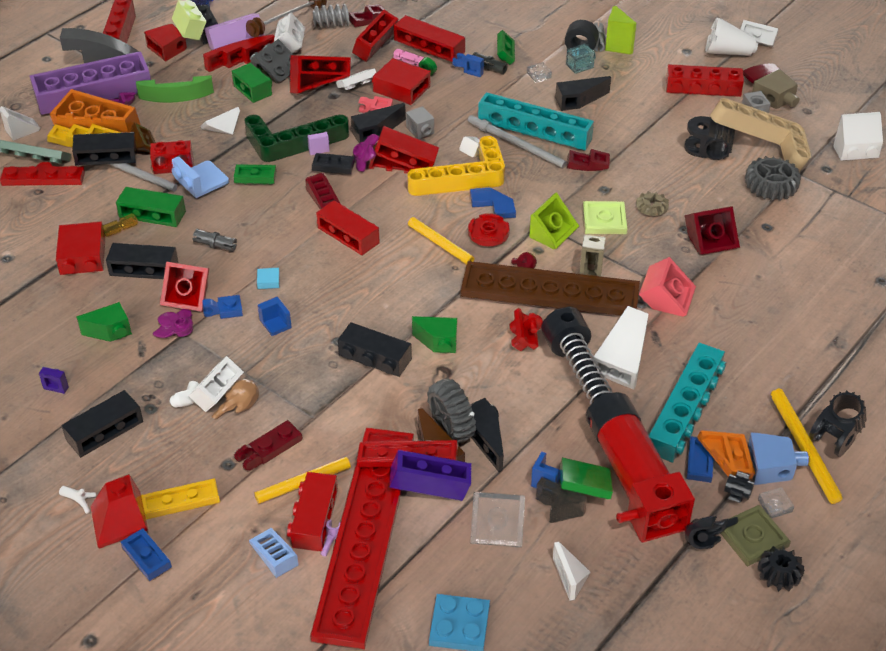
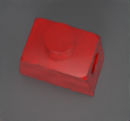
M173 24L163 25L144 32L147 47L165 62L187 48V38H184Z

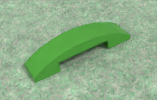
M212 75L193 77V81L156 84L155 80L136 81L139 99L151 102H184L214 93Z

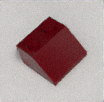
M733 206L684 215L688 237L699 255L740 248Z

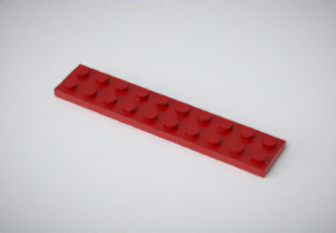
M366 428L362 442L414 441V434ZM356 463L311 631V642L365 649L402 493L400 489L390 488L391 467H358Z

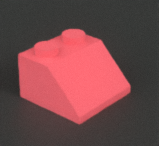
M668 257L649 266L639 295L653 310L684 317L687 315L696 286L676 263Z

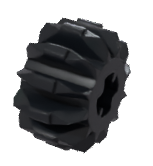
M784 545L780 550L772 546L769 551H764L758 563L760 580L767 581V587L776 586L778 592L782 587L790 591L793 586H798L805 571L802 565V557L795 556L794 550L786 551Z

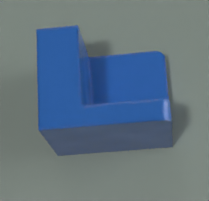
M278 296L258 304L260 322L271 336L292 328L290 312Z
M541 451L532 468L531 487L554 495L561 483L560 470L546 465L547 453Z

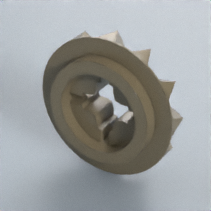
M648 191L647 194L641 193L640 197L637 198L636 207L645 215L659 216L667 212L669 199H666L664 194L658 195L657 192L651 193Z

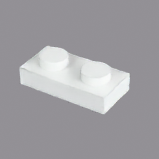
M743 20L740 29L756 38L758 44L773 47L779 31L778 28Z
M375 68L337 80V87H344L345 90L356 87L355 83H368L372 81L371 77L376 73Z

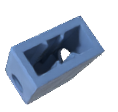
M761 433L750 434L748 449L755 470V475L753 476L754 485L792 480L797 466H808V452L794 451L792 439L789 437Z

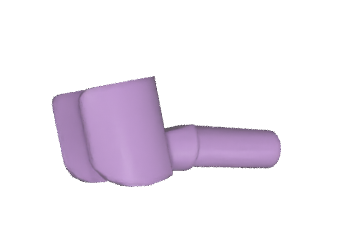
M332 520L327 521V538L321 551L322 556H327L332 542L336 540L340 523L338 527L332 528Z

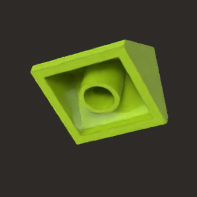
M617 6L612 7L608 19L605 51L633 54L637 23Z
M557 192L532 213L530 218L529 238L552 249L558 248L579 227Z

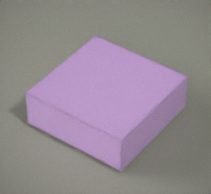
M327 132L308 135L310 155L329 152Z

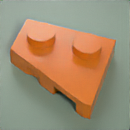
M704 430L699 432L698 440L728 477L730 474L736 476L737 472L741 471L750 474L749 479L753 478L755 470L744 434Z

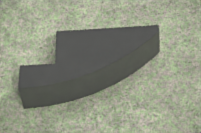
M62 28L60 35L62 50H81L84 63L139 52L119 39L91 30Z

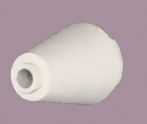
M721 18L715 19L711 27L712 32L708 36L705 51L707 53L751 56L752 53L756 52L758 47L756 38Z

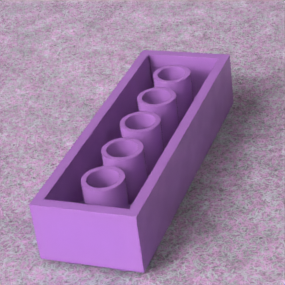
M141 51L29 75L41 115L50 114L71 89L104 99H114L119 97V93H138L136 81L151 80L149 69Z

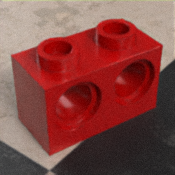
M191 140L151 143L150 158L153 173H172V159L178 156L188 166L193 167L194 157Z

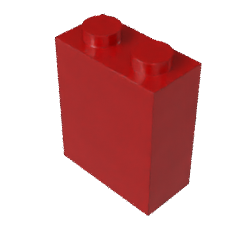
M392 58L373 75V92L412 105L430 87V71Z
M102 221L59 225L56 262L60 275L103 271L105 233Z

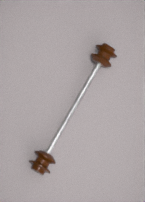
M308 0V3L264 22L260 18L255 17L247 21L246 31L250 36L258 37L265 33V25L308 6L312 9L318 6L320 9L322 5L326 6L327 0Z

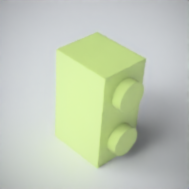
M178 0L172 16L174 24L184 38L200 40L206 24L205 18L194 2Z

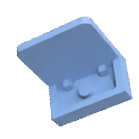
M179 156L172 159L173 176L195 198L229 183V178L211 161H204L190 167Z

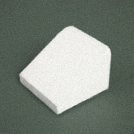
M470 136L463 137L459 150L471 157H476L479 155L480 139Z

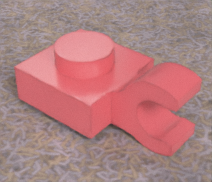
M374 96V99L360 97L359 103L364 105H360L359 112L366 113L369 110L373 111L393 106V99Z

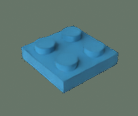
M437 594L429 646L466 651H484L490 600Z

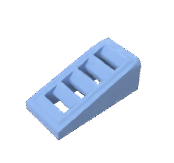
M272 528L249 540L251 546L276 578L298 566L297 554ZM268 538H271L270 540L266 541L265 543L260 544V543L263 542L264 540H266V539H268ZM275 543L274 546H272V547H270V548H268V549H266V550L264 549V548L268 547L269 545ZM277 549H279V551H277L276 553L270 555V553H272V552L276 551Z

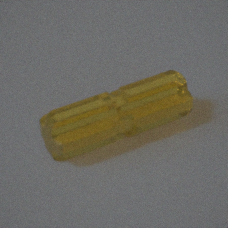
M129 214L119 218L118 222L115 220L103 225L105 236L109 237L121 232V229L131 228L137 225L138 221L134 214Z

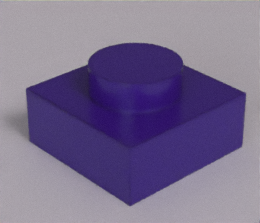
M42 367L39 376L43 389L65 394L69 388L65 372L59 369Z

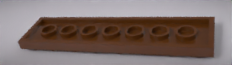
M467 261L460 297L560 309L573 307L579 311L621 316L628 306L637 309L640 281Z

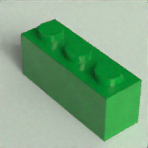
M125 187L116 201L119 218L177 227L186 213L184 198L180 195Z

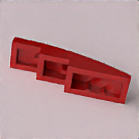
M272 34L254 37L204 53L205 70L212 72L222 66H226L229 69L241 62L248 64L251 62L250 57L255 52H260L267 44L274 42L275 36Z

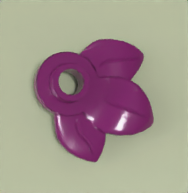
M372 134L364 142L354 147L353 157H355L358 171L364 172L366 162L376 156L373 146L379 139L378 135Z
M181 309L177 314L174 312L161 314L157 319L161 326L153 332V336L167 338L173 334L179 337L189 335L193 331L192 312L188 309Z

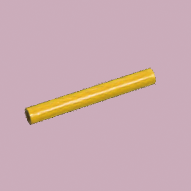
M415 217L410 218L408 221V226L466 265L467 261L474 262L475 258Z
M344 457L308 472L334 475L350 469L351 465L349 459ZM307 472L254 492L257 503L260 504L299 489L300 482L305 481Z

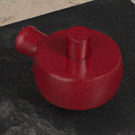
M524 252L518 258H512L511 263L518 267L534 269L537 259L532 253Z

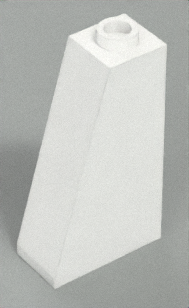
M628 306L594 355V359L597 361L606 379L633 390L637 383L648 313Z

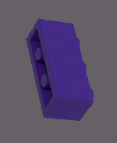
M398 450L391 466L390 488L463 501L471 485L472 463Z

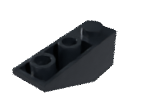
M611 76L556 82L555 98L560 110L580 109L610 93Z
M405 103L351 116L352 133L358 143L364 142L372 134L380 137L384 126L394 129L405 121Z

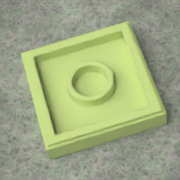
M583 201L585 234H627L624 202Z

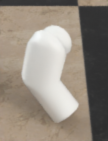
M190 381L187 390L177 392L171 396L170 404L174 408L192 405L194 401L189 395L199 383Z

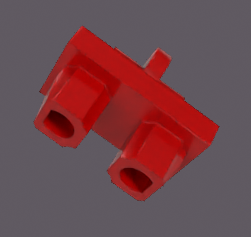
M517 308L514 311L515 319L509 324L512 333L516 334L511 340L512 346L519 351H523L526 347L535 350L539 346L537 330L541 329L542 317L535 313L526 315L520 308Z

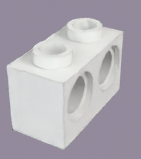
M292 12L278 21L274 41L279 39L291 53H296L302 48L305 27Z
M226 356L192 391L189 397L207 412L244 372Z

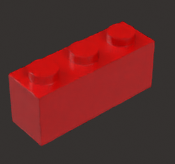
M384 9L356 38L352 53L367 62L394 34V24L398 22L399 18Z
M335 200L316 212L318 229L362 256L380 243L379 227Z
M307 472L305 481L300 482V499L295 501L293 507V516L295 517L293 522H289L287 528V537H291L292 548L322 551L326 540V524L328 520H331L338 493L337 475Z

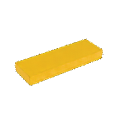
M215 478L141 495L146 520L220 503Z

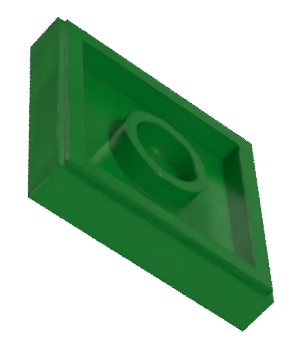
M562 457L560 463L562 489L608 500L611 499L613 488L610 468Z

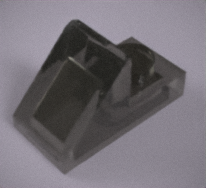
M541 477L537 483L536 500L541 501L545 505L552 506L550 509V523L581 517L585 514L586 496L561 488V485Z

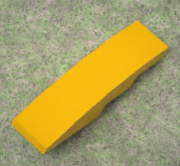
M55 124L47 135V142L72 147L73 135L121 132L92 124L90 128L73 124L71 129Z

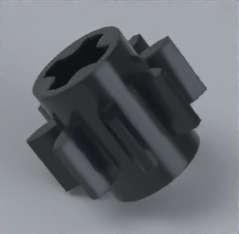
M738 471L736 476L729 475L724 492L730 493L729 500L738 503L742 501V498L749 500L755 483L749 480L750 474Z

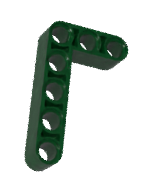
M341 114L273 134L259 115H249L244 120L247 139L264 162H273L309 151L308 135L327 132L329 144L345 140L349 137L348 117Z

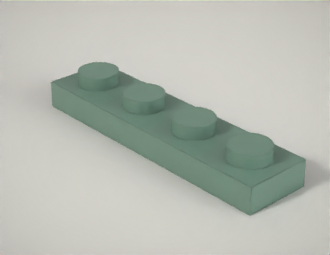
M0 140L1 153L9 154V150L15 151L14 155L26 157L27 154H32L34 159L44 160V157H48L50 162L62 164V160L70 161L71 154L67 152Z

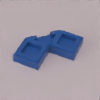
M490 187L470 189L472 207L493 206L494 214L504 219L516 218V210L512 198Z

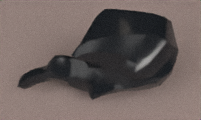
M717 516L695 518L685 528L686 541L696 549L713 548L721 541L720 536L714 535L722 533L728 527L737 524L738 517L715 521Z

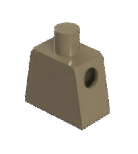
M780 69L754 81L752 92L762 91L770 102V106L775 109L786 104L795 107L800 100L796 96L797 83Z
M584 235L579 274L601 276L605 237ZM588 264H594L595 269H588Z

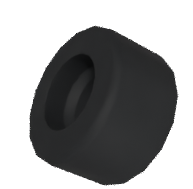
M576 20L567 29L565 45L574 54L577 51L578 55L590 54L596 47L599 31L590 21ZM577 35H582L586 37L587 40H581L577 37Z

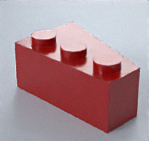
M290 55V93L298 94L305 90L349 77L351 57Z
M384 126L374 150L376 156L371 159L368 169L379 167L386 168V171L391 172L393 169L403 170L404 173L408 174L412 169L433 167L439 147Z

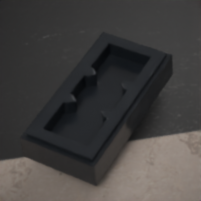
M316 153L312 163V171L351 174L355 157Z

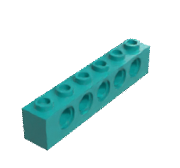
M487 92L478 103L479 119H485L491 122L492 125L506 130L516 131L585 151L593 138V120Z
M698 343L649 434L662 459L673 463L677 454L682 455L686 445L685 438L690 439L695 426L693 423L694 421L698 422L702 415V405L707 406L711 396L710 389L715 390L719 380L717 376L718 374L722 375L727 363L723 361L725 351L702 343Z

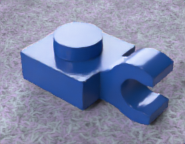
M457 53V59H452V65L464 68V73L481 77L484 71V58Z
M240 295L217 297L218 302L213 299L202 300L205 317L220 314V319L243 316Z

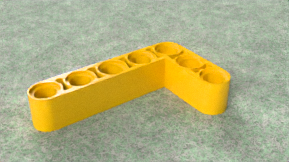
M492 136L480 138V162L410 170L407 174L409 194L421 196L466 191L474 188H492L503 185L505 164L496 138Z

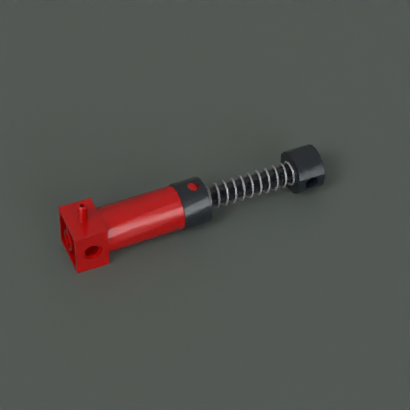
M573 307L554 310L544 319L541 326L542 333L551 351L555 355L566 357L569 360V365L573 367L576 378L580 380L579 384L583 386V391L587 393L586 397L590 399L591 405L585 414L586 421L597 442L600 443L629 499L628 511L617 513V521L619 523L630 521L641 543L685 531L686 526L691 520L695 498L680 471L669 473L630 398L624 393L612 392V388L609 386L608 381L601 372V368L587 346L592 335L580 311Z

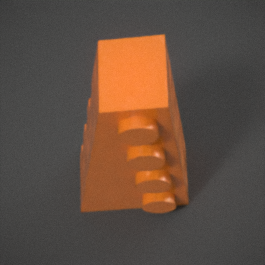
M73 89L50 112L54 125H60L71 129L73 124L85 128H90L92 124L125 133L131 132L134 122L141 125L135 107Z

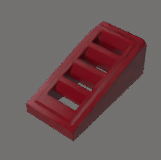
M319 173L305 179L306 190L319 209H322L333 200L340 203L324 173Z

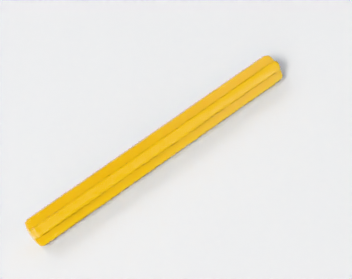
M780 388L771 392L772 400L800 450L808 452V465L831 504L842 501L841 492L785 393Z

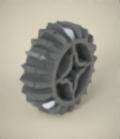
M765 156L764 159L758 158L757 161H752L748 166L745 183L750 192L756 193L757 197L762 196L764 200L769 198L772 201L774 199L781 201L782 198L788 199L789 196H794L800 186L801 174L799 169L795 168V164H789V160L784 161L782 157L778 159L774 156L772 158Z
M449 378L439 380L431 385L427 392V402L429 403V410L434 421L452 440H457L458 443H462L474 436L476 431L474 412L468 397H466L460 385Z

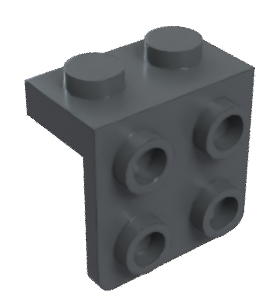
M277 39L273 43L267 44L260 52H255L250 57V63L256 68L262 67L276 83H281L290 76V55L293 54Z

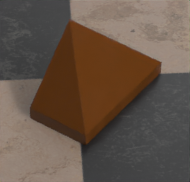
M134 122L131 132L135 134L136 152L150 154L151 143H156L149 129Z

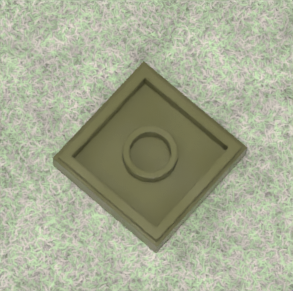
M760 505L731 517H738V523L720 533L747 567L760 561L764 551H769L772 546L780 550L783 545L786 549L791 543Z

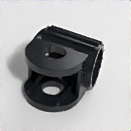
M697 116L688 121L687 130L693 136H690L685 141L684 148L687 153L692 156L713 160L729 157V153H732L735 129L718 124L711 117Z
M847 390L843 393L839 392L836 396L833 395L834 398L829 401L830 405L821 412L809 433V437L813 441H819L825 432L837 438L834 454L838 457L844 455L850 448L857 434L861 433V430L865 428V422L867 421L864 400H861L860 395H855V392L850 393ZM843 409H854L859 413L857 416L849 419L841 418L837 415Z

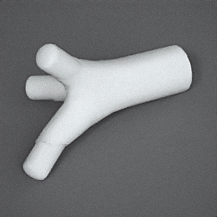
M62 486L59 490L61 496L78 502L86 514L90 512L85 499L96 497L95 492H85L84 489L75 490L66 486Z

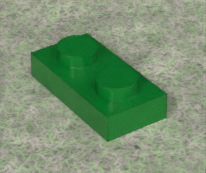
M501 30L497 34V55L502 61H506L511 65L515 61V40Z
M236 164L234 183L274 184L277 172L276 165Z

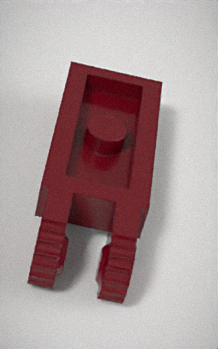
M287 420L248 445L241 446V448L236 450L234 458L238 462L244 461L242 466L245 470H253V468L261 464L264 465L302 441V433Z

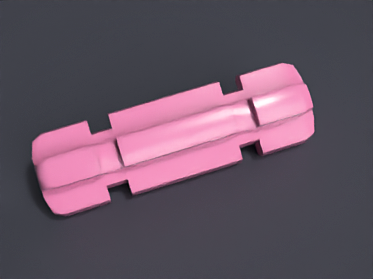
M396 49L393 53L394 59L400 61L402 59L403 62L416 65L417 67H419V62L424 58L407 51L404 52L401 49Z

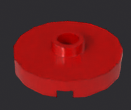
M481 214L479 218L475 219L474 217L468 224V236L478 245H500L509 237V223L505 222L503 217L496 214Z

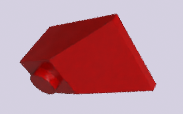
M166 262L160 305L203 312L202 300L205 299L209 268Z
M130 474L105 483L91 505L96 541L99 549L124 540L142 528L145 531L148 530L141 492Z

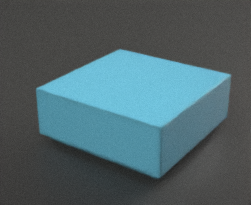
M279 268L257 269L258 289L279 288Z

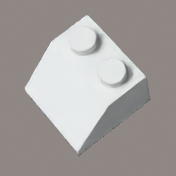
M880 112L841 115L833 145L840 160L879 158L883 144Z

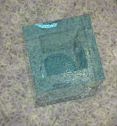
M587 44L567 49L566 65L575 74L594 68V60L596 58L595 52Z

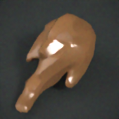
M247 379L235 382L234 386L225 394L224 398H226V401L212 415V418L217 419L224 413L233 410L236 406V413L250 409L259 396L257 385Z

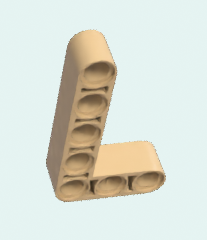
M721 98L710 114L712 120L718 124L779 144L784 161L789 160V164H795V168H798L799 172L811 158L805 130L796 122L727 98Z

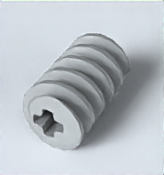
M336 4L335 9H333L332 5H329L328 10L325 5H322L321 10H319L318 6H315L313 11L314 28H316L317 23H319L320 28H323L324 23H326L327 27H330L331 22H333L334 27H337L338 22L343 27L345 21H347L349 26V13L346 4H343L342 9L339 4Z

